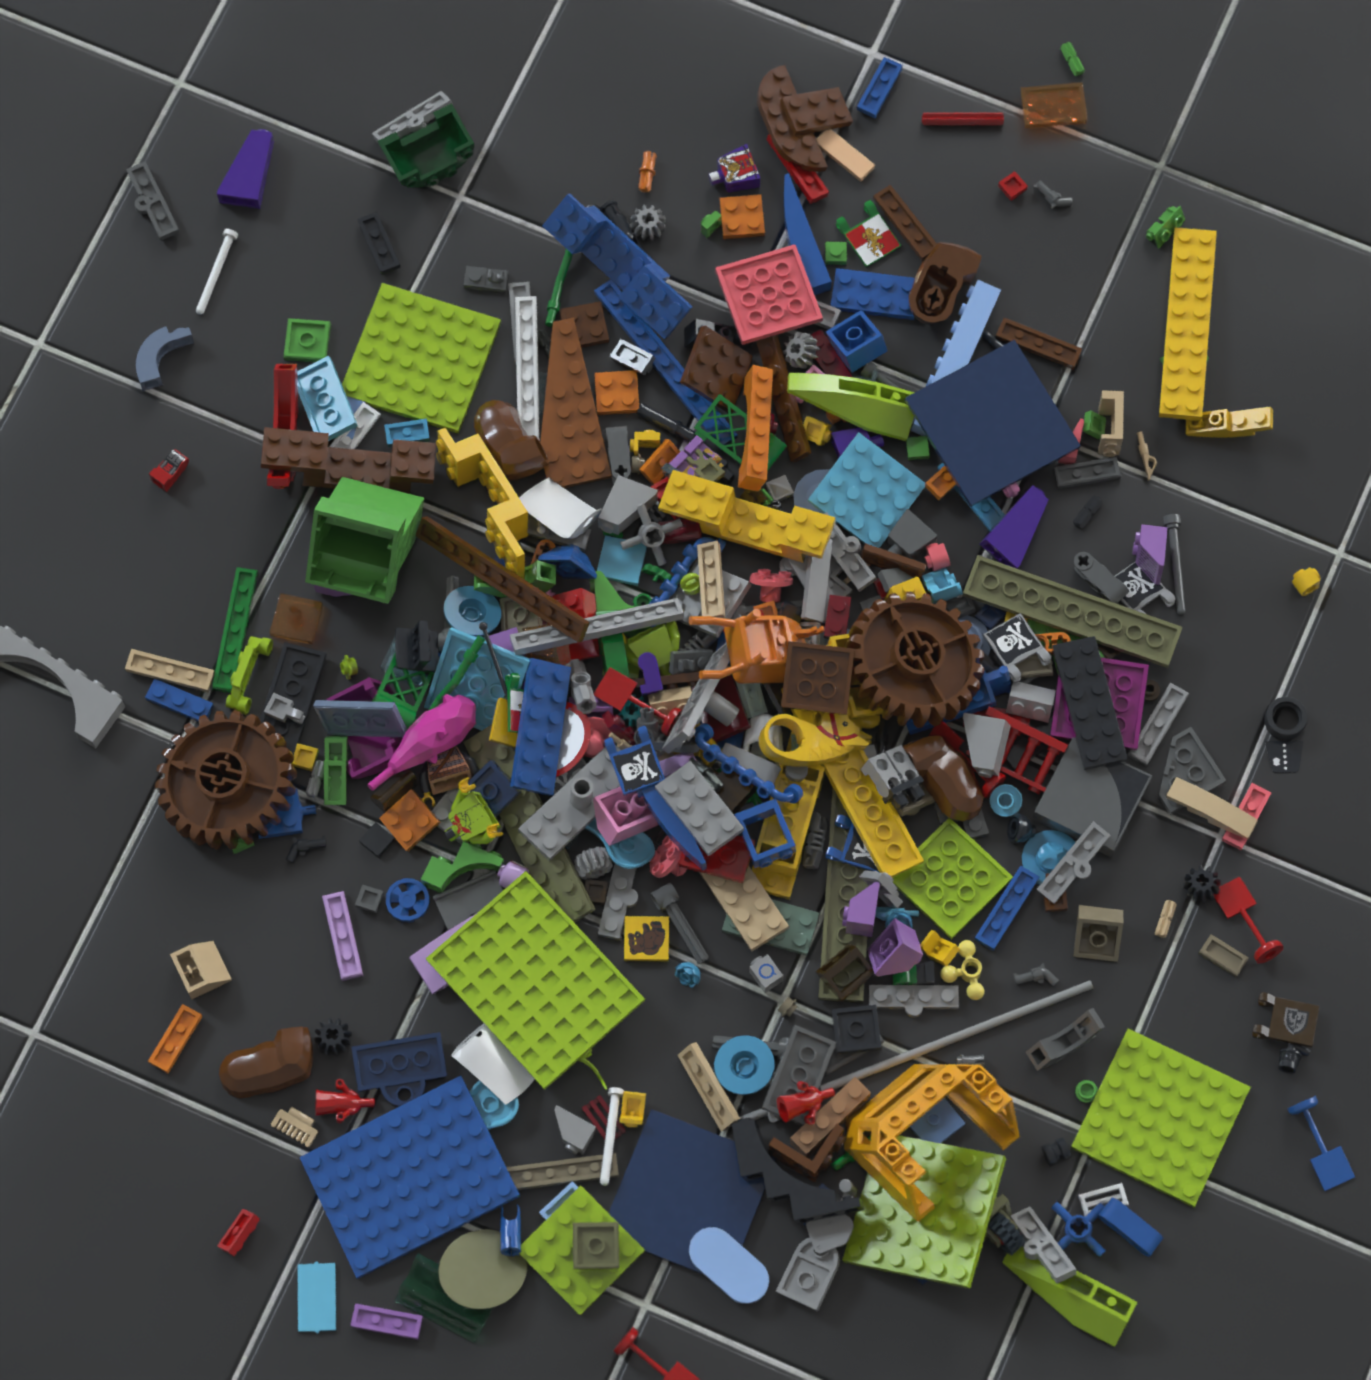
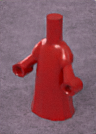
M342 1079L336 1081V1089L342 1090L343 1093L316 1090L315 1093L316 1116L337 1114L336 1121L338 1123H343L349 1115H355L361 1107H375L374 1098H360L355 1091L350 1090L344 1084Z
M799 1081L797 1083L798 1090L805 1092L777 1097L778 1111L780 1117L785 1122L809 1111V1114L805 1115L804 1121L806 1124L812 1125L815 1123V1114L820 1109L822 1100L834 1097L835 1092L833 1088L819 1091L816 1087L808 1086L806 1082Z

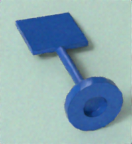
M1314 1096L1287 1109L1291 1115L1301 1112L1305 1115L1322 1152L1321 1155L1310 1161L1324 1191L1354 1178L1355 1175L1341 1146L1327 1152L1308 1109L1318 1104L1317 1097Z

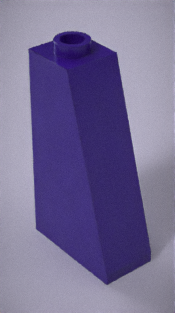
M265 129L250 131L217 190L219 203L260 209L274 145L272 132Z
M1033 485L1028 488L980 542L979 545L999 563L1016 569L1020 566L1049 500L1045 497L1044 492Z

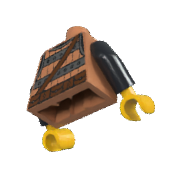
M454 746L437 754V762L435 764L428 761L424 763L419 774L421 793H424L423 802L425 803L426 800L431 799L434 808L436 802L430 795V792L435 795L459 788L458 783L467 777L470 780L480 771L475 759L465 752H460Z

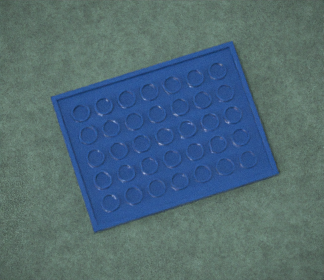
M462 1076L299 1157L357 1279L520 1197Z

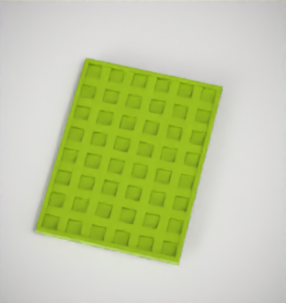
M527 871L521 874L425 958L544 1090L645 1001V998Z

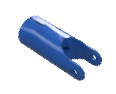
M503 1205L501 1207L500 1248L501 1254L505 1256H511V1249L512 1256L521 1253V1212L519 1205H517V1217L514 1220H505Z

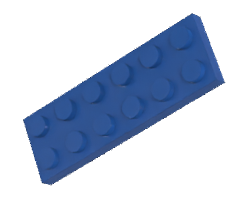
M530 658L526 672L510 787L552 796L554 794L571 667Z

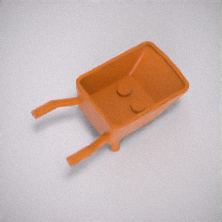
M754 609L747 616H741L734 620L711 616H690V625L724 626L731 667L723 670H701L699 678L721 679L733 674L734 680L741 684L784 683L788 642L806 643L805 638L823 633L825 631L824 626L818 629L817 626L810 629H802L797 621L786 616H760L761 612L759 609Z

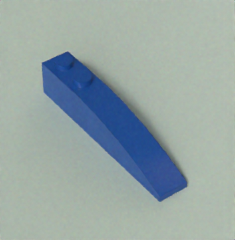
M789 173L785 174L784 219L788 245H796L814 295H818L831 290V279Z
M656 785L636 791L638 798L643 797L655 820L673 843L702 871L706 870V861L694 837L656 791Z

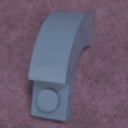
M167 326L153 332L143 342L136 358V371L142 391L163 385L159 374V363L167 352L194 343L189 327L178 328L172 333H168Z

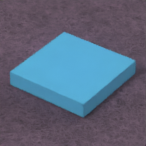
M605 536L597 571H601L608 580L638 586L647 547L640 543L622 550L620 542L625 541V539Z

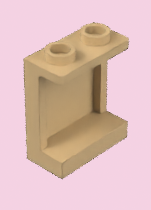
M1102 391L1098 414L1111 415V435L1102 434L1098 448V454L1105 457H1114L1120 454L1123 441L1124 391Z

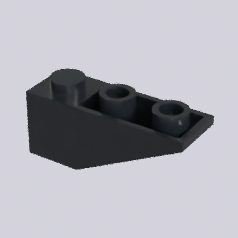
M695 319L684 328L685 348L693 349L700 327L707 326L744 351L752 350V342L742 345L735 326Z

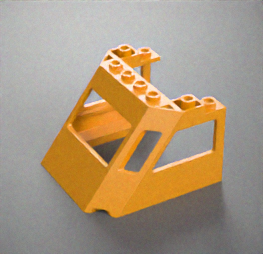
M913 1064L846 1120L847 1135L844 1149L917 1222L930 1213L935 1206L914 1185L918 1179L926 1174V1171L910 1156V1152L896 1137L944 1097L947 1096L1002 1150H1005L1020 1137L1012 1098L997 1085L996 1079L981 1065ZM864 1131H872L871 1141L863 1134Z

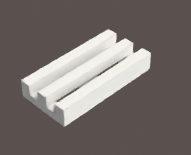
M1120 1183L1078 1195L1084 1217L1091 1211H1088L1089 1207L1096 1206L1099 1203H1107L1111 1197L1117 1200L1122 1199V1203L1127 1207L1129 1203L1123 1184ZM1117 1190L1120 1191V1194L1087 1203L1085 1199Z

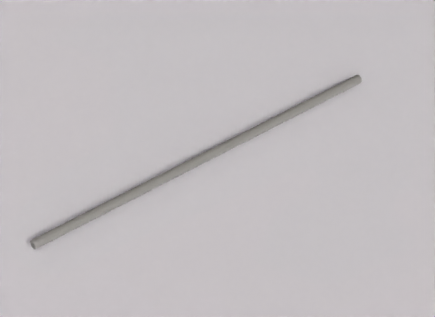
M1089 980L821 1085L822 1089L833 1088L835 1090L847 1085L854 1077L858 1080L1076 996L1093 989L1092 982ZM759 1109L741 1116L740 1119L751 1118V1120H758L768 1116V1111Z

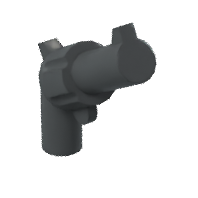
M1041 180L1033 186L1034 189H1038L1045 196V200L1051 205V209L1056 206L1073 205L1072 197L1061 198L1060 193H1056L1054 190L1051 191Z
M1044 963L1040 967L1030 969V972L1021 975L1013 974L1016 985L1032 980L1042 984L1045 978L1054 986L1059 981L1049 970L1045 969Z

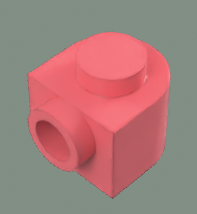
M933 543L925 547L927 556L924 559L928 569L932 568L933 571H937L951 566L944 543L939 545L938 543Z

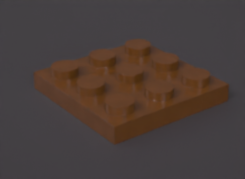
M701 326L680 383L711 403L721 394L735 405L753 356L709 327ZM720 401L717 406L728 413V405Z
M789 641L781 708L847 715L854 649Z

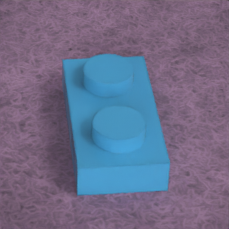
M427 419L384 425L388 448L392 447L393 439L417 442L430 441Z

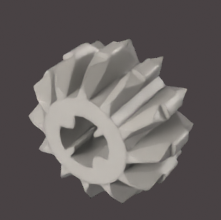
M643 205V210L636 208L635 215L631 216L632 223L630 225L631 229L635 230L634 234L636 237L641 235L643 241L646 237H649L652 241L654 239L653 235L660 237L661 231L665 230L664 223L666 219L660 209L655 211L653 205L650 209Z
M796 332L795 336H789V343H784L787 348L782 352L787 355L785 360L792 367L807 368V365H813V358H818L815 354L819 350L818 346H815L817 341L808 333Z
M603 847L589 848L587 851H582V854H578L574 860L575 869L581 879H597L600 876H604L605 873H609L613 867L612 859L606 848Z

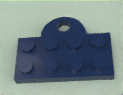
M440 1032L352 1047L358 1092L381 1088L385 1099L398 1107L423 1095L426 1086L425 1081L447 1077ZM402 1089H408L411 1092L409 1100L401 1101L398 1098V1094Z

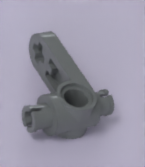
M649 707L640 709L641 717L637 719V731L634 734L635 743L637 745L642 743L638 734V728L646 726L651 736L650 739L654 750L664 751L662 747L668 737L662 734L658 718L654 717V709L650 708L649 712ZM692 737L689 741L685 740L680 749L675 748L672 752L695 753L700 751V748L695 742V737Z

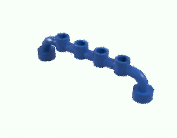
M703 537L698 539L693 546L688 544L682 552V555L685 556L683 562H676L671 569V572L674 573L671 581L665 579L661 584L660 590L663 593L660 598L655 596L649 604L666 601L674 594L679 582L687 574L690 565L698 557L697 545L718 541L722 551L726 542L721 538L715 540L711 537Z
M702 723L695 728V742L704 751L703 757L709 762L715 759L722 763L721 769L724 773L730 774L734 771L740 775L739 781L742 785L749 786L752 783L758 787L757 793L761 798L771 796L781 802L797 803L803 797V790L799 785L790 784L784 790V793H781L775 789L771 781L764 782L757 777V773L753 769H745L739 765L737 758L733 756L728 757L723 754L718 745L708 744L707 741L714 735L713 729L709 724Z

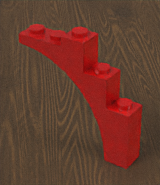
M276 364L274 368L273 428L297 430L296 419L299 413L297 364ZM269 469L267 486H273L274 489H283L289 486L290 481H294L296 471Z

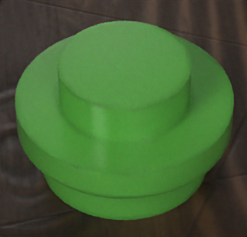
M1089 1080L1081 1081L1075 1089L1076 1097L1084 1103L1092 1102L1098 1092L1095 1083Z

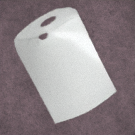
M550 478L533 486L519 498L530 515L563 538L574 539L583 534L599 517L602 509L596 510Z
M484 1023L460 1043L452 1053L453 1058L477 1077L505 1105L524 1092L534 1080ZM482 1031V1035L477 1037L478 1032Z

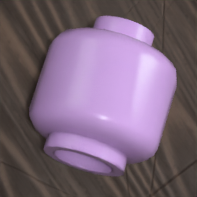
M510 861L507 865L503 864L497 874L500 877V886L507 888L525 871L529 874V869L515 861Z

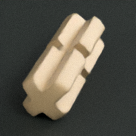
M1166 900L1160 915L1162 918L1159 919L1155 935L1165 938L1171 924L1170 920H1172L1177 906L1174 901Z

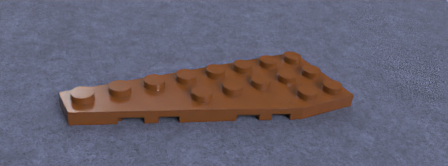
M574 317L553 322L540 441L549 461V464L544 467L546 479L550 478L563 488L612 478Z

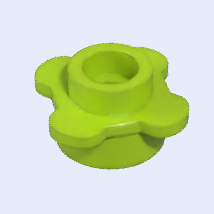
M345 655L344 660L340 663L342 674L346 675V678L350 680L351 675L358 673V667L354 657L349 658L348 655Z

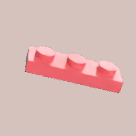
M1251 783L1239 809L1258 819L1271 792ZM1226 831L1222 841L1242 850L1247 839Z

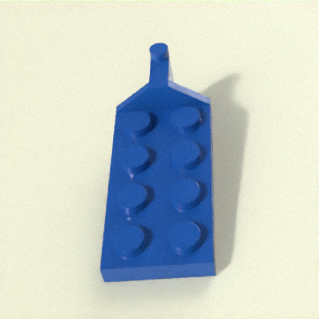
M1001 666L998 670L986 673L984 670V675L979 681L980 689L972 698L969 706L965 710L959 711L954 719L947 720L944 718L943 721L947 723L962 718L964 713L973 714L988 709L989 706H996L994 696L1011 692L1012 683L1007 666ZM909 719L906 724L910 735L935 727L928 720L923 728H916L912 719Z

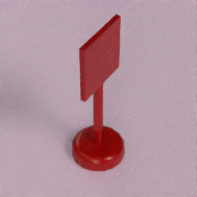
M611 667L594 692L595 697L619 711H622L628 700L642 708L649 707L648 711H650V708H653L631 695L638 684L637 682ZM673 708L668 715L654 709V715L664 720L661 731L667 737L682 712L680 708Z
M944 721L940 725L935 726L929 736H943L954 749L968 760L972 767L971 760L959 750L964 740ZM1000 772L999 776L993 775L991 778L980 776L986 782L982 787L983 797L985 799L989 798L993 790L1004 783L1006 776Z
M1238 877L1220 886V893L1214 894V898L1227 919L1241 913L1261 944V947L1254 954L1256 962L1259 964L1265 963L1280 954L1284 948L1282 943L1278 940L1266 943L1247 914L1246 909L1257 903L1242 879Z
M634 1327L627 1332L613 1350L615 1354L622 1355L630 1348L665 1377L663 1380H700L678 1361L669 1373L633 1344L638 1336V1330Z

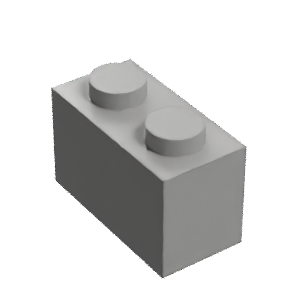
M1013 682L1006 713L1048 723L1056 690Z

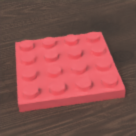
M796 245L715 268L742 345L823 321V316Z

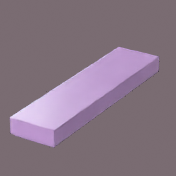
M341 891L322 896L341 980L345 981L363 976L345 893Z

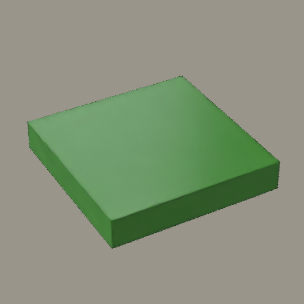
M288 318L284 360L317 362L327 357L330 321Z

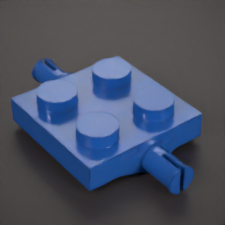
M296 789L294 795L284 797L291 805L289 810H278L276 813L281 819L279 825L268 823L266 825L268 835L262 837L258 834L259 839L303 833V815L316 814L315 805L302 807L299 801L298 789Z

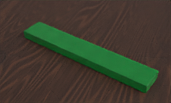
M236 568L212 684V690L228 693L232 691L231 676L234 671H237L239 665L238 658L243 651L258 570Z

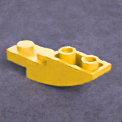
M1271 407L1229 412L1227 409L1203 412L1202 421L1186 419L1187 436L1243 437L1253 436L1257 431L1273 430V409Z

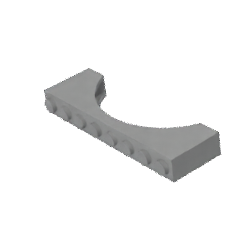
M0 626V662L31 664L56 677L72 696L76 713L75 733L77 737L96 749L124 710L123 697L115 691L110 693L105 690V686L97 680L90 681L81 670H72L63 659H54L51 657L52 654L45 648H36L30 639L24 636L22 638L18 637L12 628Z

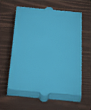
M316 1261L314 1264H298V1332L315 1331L318 1334L320 1331H336L335 1263L319 1264Z

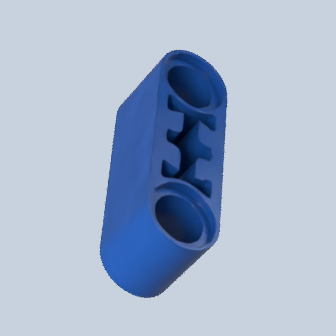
M1111 1197L1098 1215L1100 1220L1148 1257L1152 1255L1163 1240L1159 1232L1113 1197Z

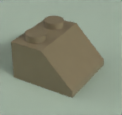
M1079 905L1074 957L1118 962L1123 929V910Z

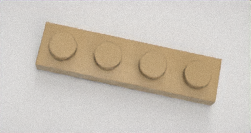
M718 541L697 545L702 616L725 618L720 544Z
M131 649L125 667L126 672L208 693L215 671L212 669Z
M697 1042L692 1043L680 1052L678 1057L720 1131H725L732 1124L736 1123L740 1117Z

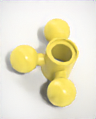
M964 940L958 946L960 949L958 951L959 954L965 958L962 967L956 969L952 965L944 966L940 975L942 980L947 983H952L958 976H961L964 981L970 983L967 988L968 997L972 1000H979L984 996L985 992L984 987L977 981L981 975L982 965L978 959L972 957L976 951L974 943ZM973 966L977 969V972L975 974H968L965 968Z

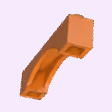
M752 365L744 379V395L747 400V430L743 458L739 468L738 487L758 492L767 480L773 369Z

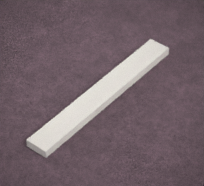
M515 297L517 412L521 425L527 435H534L540 441L537 297Z

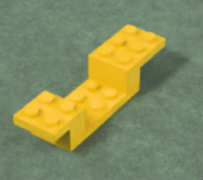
M446 428L438 430V440H436L438 448L436 457L441 465L444 464L448 478L454 480L457 487L479 478L481 484L488 488L491 500L493 502L496 501L498 505L487 509V518L485 519L487 531H485L486 538L489 543L493 542L496 554L499 559L503 558L505 567L524 579L525 553L517 541L528 537V511L479 434L455 443Z
M673 470L658 507L661 512L700 523L701 531L704 534L802 563L806 555L822 559L836 522L835 517L795 505L790 514L736 498L733 487Z
M791 732L786 752L794 751L799 747L793 732ZM780 764L781 771L775 781V789L784 793V790L790 784H797L803 790V797L797 803L777 800L796 845V852L788 859L781 860L780 858L772 861L773 863L765 868H760V866L755 868L754 865L752 867L753 873L767 894L790 900L801 862L803 845L817 798H819L826 774L824 772L825 767L821 765L808 767L807 776L803 781L792 782L786 777V766ZM776 815L764 819L756 846L757 855L787 843Z

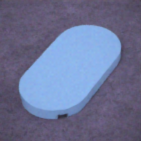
M709 1227L700 1230L694 1235L689 1246V1254L693 1265L727 1296L737 1303L748 1304L759 1301L765 1295L769 1284L766 1268L728 1233L719 1228Z

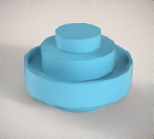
M1000 785L990 795L991 808L1000 816H1013L1022 807V795L1012 785Z

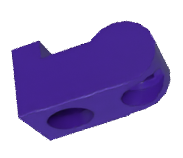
M650 652L641 654L638 659V667L643 672L645 684L640 685L641 695L663 692L656 657Z

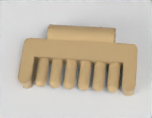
M293 1107L290 1108L288 1113L280 1109L271 1123V1126L273 1128L277 1127V1130L282 1128L281 1132H286L287 1136L292 1133L291 1138L296 1137V1141H300L301 1144L305 1143V1146L308 1148L318 1135V1131L312 1127L315 1120Z

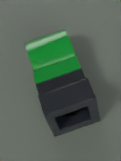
M934 961L916 964L909 971L893 974V985H934Z

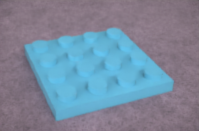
M858 432L807 501L825 514L827 512L830 516L835 517L836 523L856 537L864 545L866 543L880 548L901 516L909 509L924 489L925 482Z
M452 627L449 629L424 705L425 708L429 709L435 698L452 680L464 659L463 655L467 649L471 648L477 637ZM484 641L477 654L479 656L475 663H471L459 685L450 694L452 697L455 695L468 697L475 703L476 725L474 728L481 731L493 723L498 698L506 699L486 641ZM492 644L504 681L506 675L518 673L520 681L517 689L522 690L530 662L529 658L515 655L512 651Z

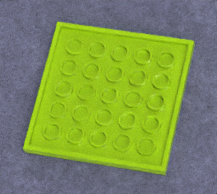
M382 283L343 380L342 386L345 394L348 397L364 401L371 407L413 420L427 419V424L442 429L446 428L448 431L459 434L500 328L501 319Z
M1128 1028L1074 1139L1071 1149L1194 1208L1251 1087Z
M897 1136L896 1139L910 1152V1156L926 1171V1174L918 1179L914 1185L934 1204L935 1208L917 1222L867 1173L860 1197L865 1210L856 1212L853 1222L854 1229L847 1242L843 1261L848 1264L970 1289L1006 1157L1004 1155Z

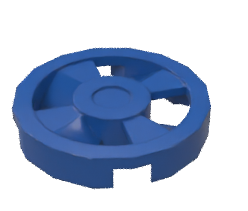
M404 878L396 881L389 887L385 903L394 919L411 923L426 914L429 908L430 897L427 888L421 882L415 879ZM401 884L407 885V891L402 892L398 886ZM423 891L425 899L417 900L415 895ZM399 902L400 905L392 909L390 903ZM414 909L417 914L409 916V910Z

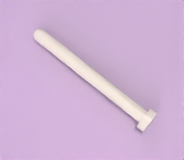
M231 229L224 230L223 236L225 239L196 308V313L202 315L206 309L232 241L237 240L238 233Z
M616 1087L608 1089V1096L611 1097L600 1177L601 1185L609 1183L619 1100L623 1097L624 1092L623 1089Z

